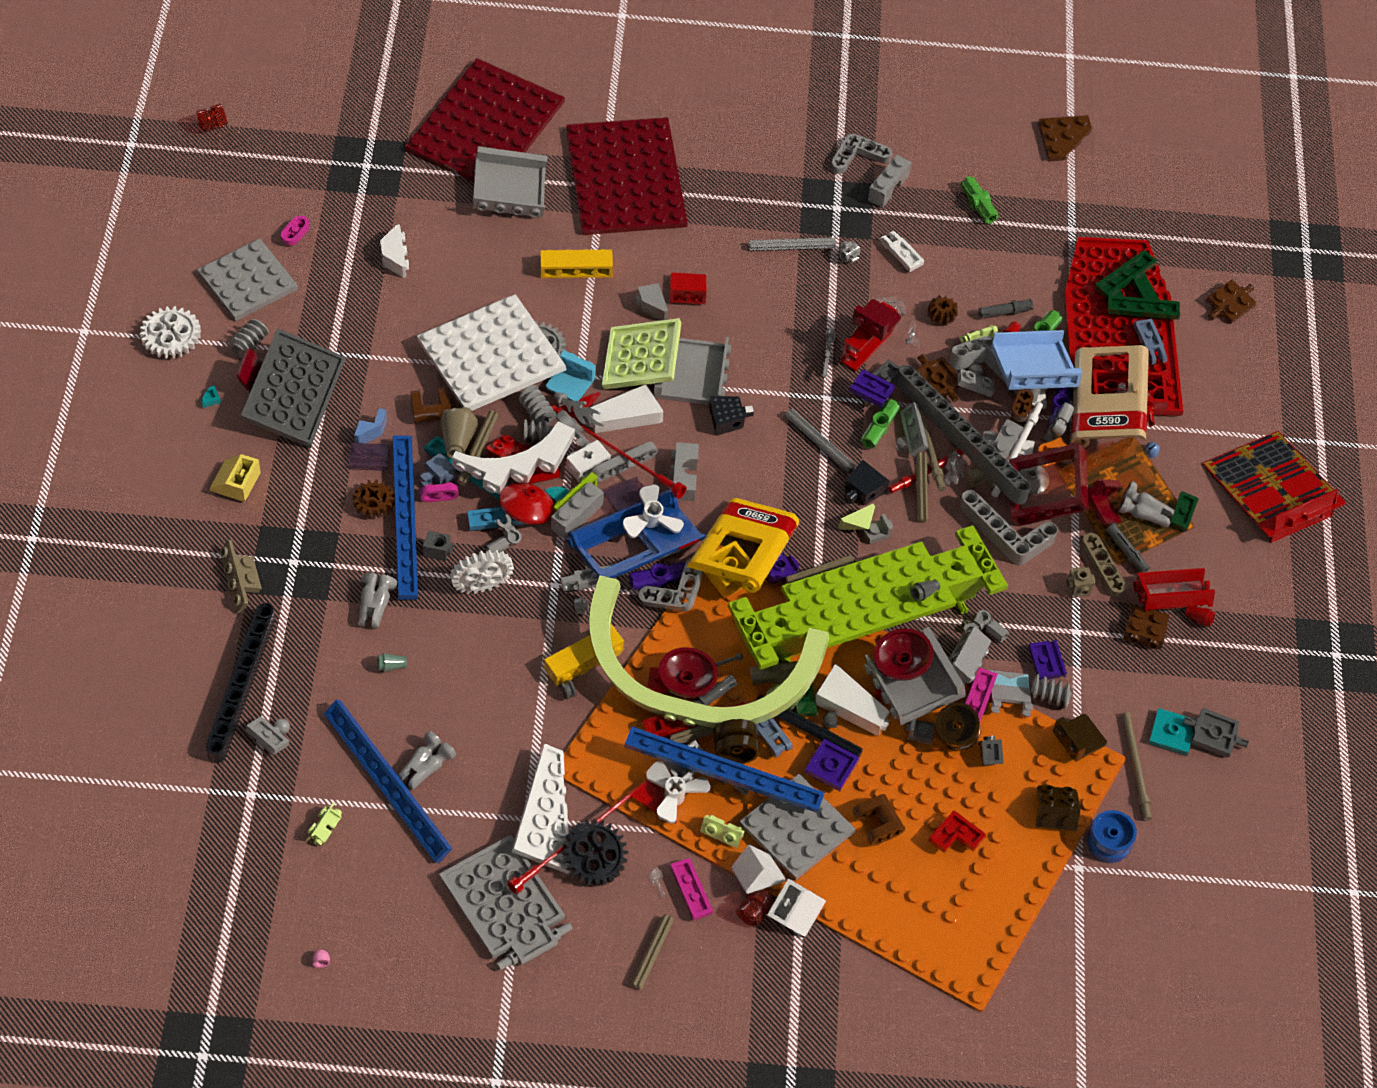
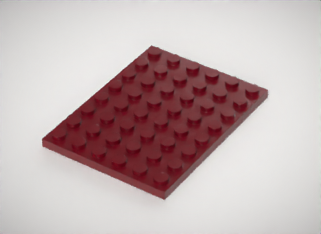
M476 58L406 144L405 151L474 182L475 158L478 146L526 153L564 104L565 97Z
M668 117L566 124L582 235L687 227V216Z

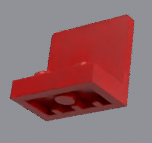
M671 273L670 303L706 304V274Z

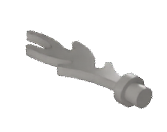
M832 328L828 329L825 333V339L828 340L823 376L827 377L831 341L836 338V333Z
M555 393L554 398L559 404H565L569 412L572 413L574 408L575 415L581 423L586 425L585 417H587L592 423L601 427L605 426L597 422L592 416L594 413L600 415L599 411L589 407H582L586 404L585 401H571L567 399L566 394Z

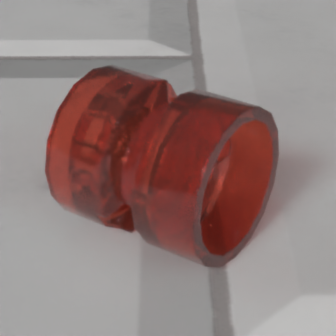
M220 103L210 106L209 110L204 108L196 111L197 119L203 132L213 130L214 126L219 128L228 125L225 111Z
M763 889L749 893L746 896V900L742 901L736 909V914L744 923L752 927H758L764 919L763 914H767L772 908L774 900Z

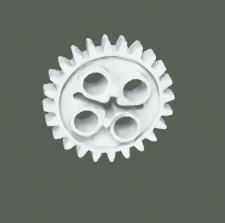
M166 306V311L159 308V313L152 311L153 317L147 315V321H142L143 326L140 327L142 344L145 345L146 350L151 351L152 355L157 352L158 357L164 354L165 359L169 355H172V358L175 359L176 354L182 357V352L189 354L188 348L195 349L194 344H199L198 338H201L199 320H196L194 314L190 315L189 310L184 313L183 308L178 311L176 306L172 310Z
M490 550L486 553L480 551L479 555L473 553L472 557L466 556L465 561L460 560V565H454L455 569L451 570L452 574L450 576L453 587L456 590H460L461 593L466 591L467 594L474 591V594H476L480 590L481 592H484L485 589L492 590L493 586L498 588L499 583L504 584V579H510L509 575L513 574L512 570H514L511 557L508 554H504L503 551L498 553V550H495L493 553Z

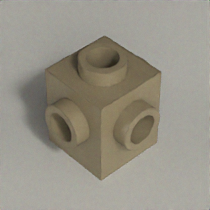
M1077 567L1070 570L1069 576L1066 578V585L1071 597L1090 596L1092 588L1095 586V576L1091 574L1089 567Z

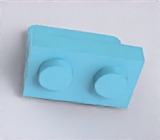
M564 350L560 358L566 365V370L552 376L546 384V389L553 393H564L567 395L568 400L578 402L595 380L596 365Z

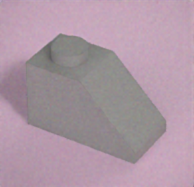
M659 283L638 287L635 302L637 306H640L641 312L659 321L668 320V309Z

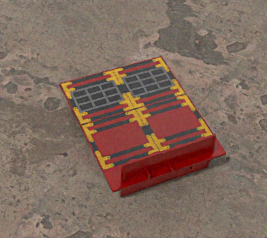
M1279 431L1203 462L1204 467L1270 538V543L1333 516L1336 508L1346 505V502L1338 494V489L1334 490Z

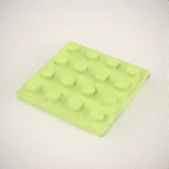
M680 319L611 327L602 381L603 388L612 389L674 381L682 323Z

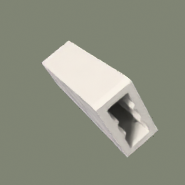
M645 384L590 407L601 413L600 415L594 413L592 416L597 422L604 424V427L592 423L585 417L587 426L591 427L595 433L661 423L663 422L664 411Z
M834 665L816 694V705L830 712H836L837 716L879 736L882 730L885 731L890 723V720H888L889 711L839 666Z

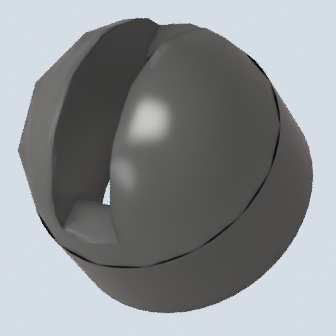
M829 712L824 715V726L827 728H837L836 712Z

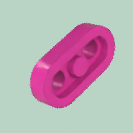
M305 216L294 217L281 232L282 242L288 246L297 244L310 228L309 219Z
M450 482L425 485L420 490L421 500L424 502H438L456 499L459 496L458 486Z

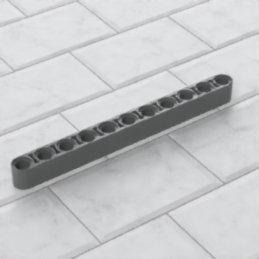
M902 365L898 371L896 385L914 403L918 404L920 410L1012 502L1016 504L1026 503L1031 484L912 366Z

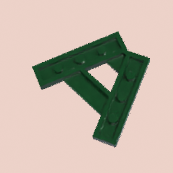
M1145 250L1095 284L1094 289L1107 299V314L1179 320L1180 301L1159 300L1145 274L1157 263V260ZM1132 282L1140 298L1124 297L1120 290Z

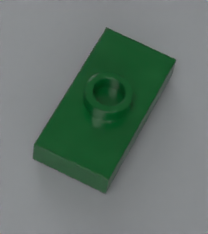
M813 684L809 686L810 688L795 706L796 713L803 717L817 716Z

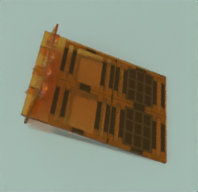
M1127 437L1116 443L1112 441L1110 446L1099 451L1097 450L1087 456L1088 489L1099 479L1119 480L1123 487L1109 496L1121 519V523L1116 524V526L1141 554L1185 533L1170 525L1166 528L1147 520L1135 518L1129 512L1123 514L1118 512L1122 496L1131 481L1137 484V493L1146 492L1173 510L1177 499L1135 437ZM1074 462L1059 469L1057 472L1073 497H1076ZM1088 503L1089 511L1084 512L1116 563L1120 565L1126 562L1127 556L1105 531L1111 524L1101 523L1096 517L1095 509ZM1190 522L1187 531L1195 527L1192 522Z

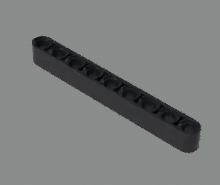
M262 603L258 605L253 615L206 743L207 755L212 763L223 762L230 748L275 623L274 609L271 604Z

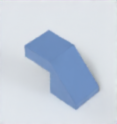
M379 408L374 423L359 420L354 435L355 446L360 447L382 436L387 422L386 409Z

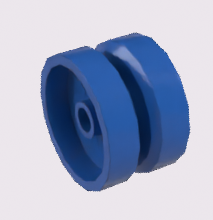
M1108 810L1100 813L1093 821L1088 833L1087 844L1089 850L1096 858L1103 862L1115 863L1122 861L1128 856L1136 840L1137 829L1135 823L1128 815L1121 811Z

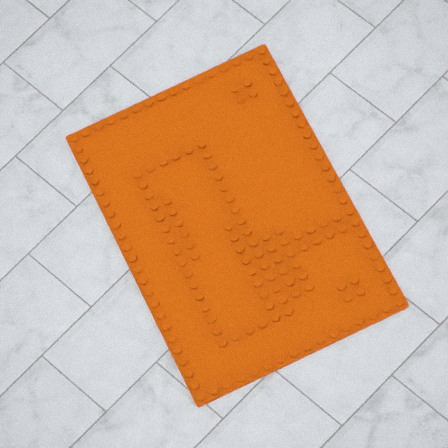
M719 545L717 550L723 548V546ZM703 573L693 607L689 611L666 609L624 670L634 680L647 688L650 667L659 668V663L663 656L673 649L681 647L695 648L705 652L715 663L735 657L736 654L741 653L743 655L741 661L735 660L717 666L718 677L716 684L724 680L728 675H732L737 685L713 701L709 706L730 707L742 702L756 701L759 695L767 696L766 692L774 683L752 685L750 667H757L758 665L754 657L751 656L735 625L736 622L728 608V603L747 597L754 612L786 603L787 600L781 590L782 585H785L786 582L774 584L767 580L768 577H766L757 592L751 593L742 588L724 598L705 573ZM687 581L685 587L691 588L694 585V581ZM685 598L684 601H681L682 605L684 604V602H688L687 598ZM881 630L827 648L821 667L812 682L815 700L816 694L834 665L839 666L875 698L876 688L872 680L873 676L872 674L868 675L864 664H866L865 655L868 654L871 660L874 659V648L877 642L888 632ZM801 654L790 658V661H799ZM974 680L969 684H964L966 696L952 703H966ZM612 685L564 752V781L611 807L647 779L646 773L655 762H666L624 747L631 727L646 731L642 721L659 714L639 707L628 700ZM667 690V696L675 697L690 702L696 700V698H684L677 696ZM991 695L980 722L981 734L978 741H984L983 737L995 736L996 740L1002 739L1004 764L982 765L981 745H978V741L968 750L955 751L949 749L939 739L936 725L931 744L907 740L909 732L905 731L907 723L900 725L898 719H893L889 710L891 707L879 700L877 701L889 711L888 720H890L885 731L882 730L879 736L837 716V728H827L823 724V717L830 711L816 705L817 716L804 718L863 749L857 765L839 792L804 773L822 740L777 716L773 717L791 741L793 748L789 751L781 752L780 756L774 758L769 748L758 735L759 756L755 760L743 765L790 781L800 774L814 789L825 792L823 798L855 828V833L797 881L774 860L785 877V882L761 890L777 899L787 880L794 881L826 900L815 919L817 922L975 1010L982 1012L1125 762V757L1105 746L1075 762L1052 732L1056 720L1035 709H1032L1030 717L1023 716L1022 704L1001 702L1002 705L999 707V713H992ZM943 707L920 716L916 720L935 724L937 715ZM713 734L695 739L703 751L715 755ZM779 740L775 741L776 745L781 743ZM689 741V742H686V743H683V744H684V745H688V744H690L692 741ZM698 772L693 774L695 777L692 780L699 777L707 778L710 790L707 793H685L684 801L677 805L676 824L660 819L656 812L632 798H629L616 808V810L733 875L735 874L731 867L748 845L766 852L746 831L742 839H740L738 848H735L700 832L704 816L714 815V817L725 821L724 824L726 825L730 823L741 827L739 825L740 821L766 801L769 796L751 790L743 796L730 783L724 785L721 782L722 780ZM1047 784L1053 787H1071L1077 790L1081 809L1077 831L1036 827L1039 806L1037 786ZM658 786L664 796L665 789ZM885 794L905 826V831L895 838L872 846L867 838V834L882 825L877 815H873L858 821L852 813V809L864 801ZM953 810L986 833L985 839L974 851L956 840L943 853L928 840Z

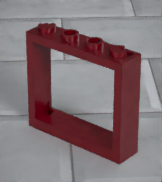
M1071 443L1067 446L1054 447L1051 450L1037 451L1030 455L1009 459V463L1019 473L1020 470L1070 458L1075 460L1076 497L1021 509V504H1016L1010 500V518L1017 526L1089 511L1087 453L1080 443Z

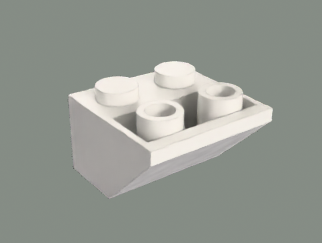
M788 879L767 915L806 937L826 900Z

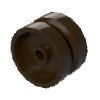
M960 702L950 703L943 707L937 715L935 725L938 737L943 745L955 751L968 750L979 740L981 734L979 716L974 708L968 704Z
M730 719L714 727L715 755L740 764L749 763L759 756L758 732L754 722L745 719Z

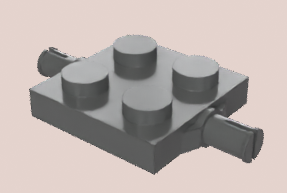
M1203 707L1197 720L1186 716L1183 719L1182 724L1193 727L1194 734L1191 744L1227 758L1231 755L1235 744L1245 748L1249 744V740L1238 737L1239 721Z

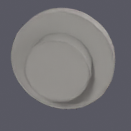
M579 596V598L574 600L576 614L586 615V611H589L588 600L584 599L583 596Z

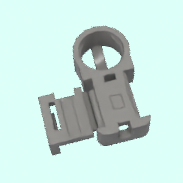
M562 409L556 415L558 422L574 428L575 436L578 439L576 443L584 448L589 443V440L581 433L584 429Z

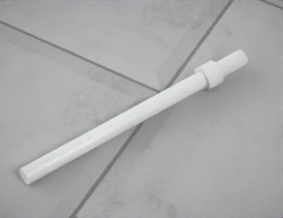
M1036 402L1032 412L1028 414L1026 424L1007 460L1008 462L1009 459L1016 458L1019 455L1033 425H1036L1039 419L1038 415L1043 407L1042 403ZM995 485L991 495L998 497L1001 490Z

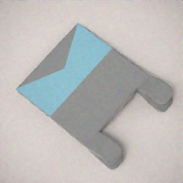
M990 670L998 673L991 692V712L999 713V707L1002 705L1001 702L1022 704V715L1030 717L1033 704L1031 703L1028 674Z

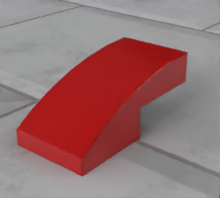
M661 714L642 721L646 732L661 737H669L672 734L688 729L683 721L677 719L669 721L662 717Z

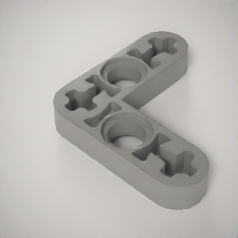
M849 134L834 156L831 170L836 174H843L856 153L880 163H889L893 152L891 148L857 134ZM869 146L873 148V150L868 151L865 149V147ZM842 152H849L851 155L844 156Z
M690 558L685 564L678 590L646 586L640 590L639 598L646 606L689 611L694 605L704 572L696 569L693 572L692 568L687 567L691 560ZM687 581H694V585L691 588L685 587ZM665 595H670V601L666 603L661 602ZM685 598H687L688 602H684V604L682 605L681 601H684Z

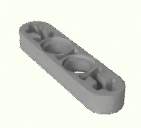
M647 442L625 453L636 461L643 463L656 456L658 449L653 442ZM619 455L595 466L591 472L598 476L597 482H602L637 465Z

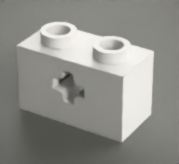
M596 440L593 443L586 444L584 448L577 452H572L567 457L566 468L580 482L583 477H587L595 466L610 460L611 455Z

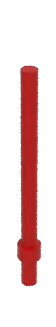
M958 449L938 460L939 468L965 454ZM931 465L927 466V475L932 472ZM916 473L899 479V482L888 487L889 492L893 494L902 488L910 487L916 481Z

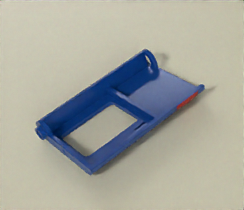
M669 489L658 494L657 501L663 506L662 515L682 520L684 523L683 528L679 533H673L661 524L655 528L645 527L637 537L648 550L601 569L587 550L626 533L623 521L627 517L643 514L644 504L642 501L570 531L566 539L568 545L576 550L598 579L599 575L614 579L703 540L706 535L704 533L701 534L680 510L677 498L671 495V490Z

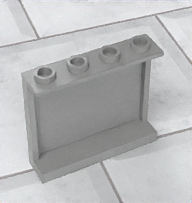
M478 146L475 158L472 208L482 211L488 210L498 213L543 217L545 210L544 190L547 156Z
M726 337L725 344L679 338L674 381L655 383L654 398L709 405L710 396H725V388H722V385L727 383L728 374H725L724 371L729 368L730 359H726L727 355L730 356L732 345L728 344L729 337Z
M930 627L923 629L922 633L932 644L933 661L929 669L915 679L907 681L890 679L877 669L874 659L871 660L868 654L865 655V670L868 675L872 674L875 688L881 690V697L884 703L890 705V713L894 720L898 719L900 725L966 696L962 680Z

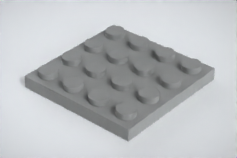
M260 238L197 269L199 276L235 321L298 290L297 283Z
M800 774L791 780L813 788ZM769 797L744 817L739 824L795 881L855 833V828L824 798L818 813Z

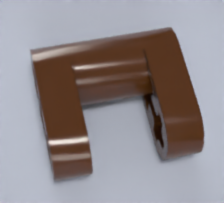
M448 387L438 388L440 403L422 405L420 390L410 391L415 423L440 420L442 412L445 409H451Z
M1021 389L1017 393L1010 420L1022 427L1026 424L1034 398L1030 390Z
M885 794L864 801L852 809V813L858 821L873 815H877L882 825L867 834V838L872 846L895 838L905 831V826Z

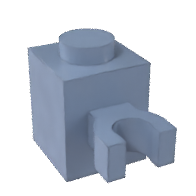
M439 453L426 462V473L420 475L422 479L420 484L424 487L433 482L436 484L451 483L455 478V467Z

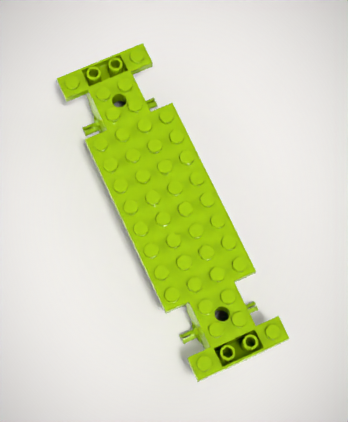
M972 525L956 530L955 536L962 547L930 556L923 542H918L782 585L781 590L787 600L786 603L754 612L747 597L729 602L728 608L744 643L761 670L777 665L780 660L791 662L790 658L801 654L809 628L829 632V642L827 648L955 607V605H957L961 614L967 613L969 610L964 602L974 598L976 593L983 587L986 588L989 595L1007 590L1008 584L975 527ZM934 579L939 582L940 590L934 592L924 601H915L912 598L910 588L914 583Z

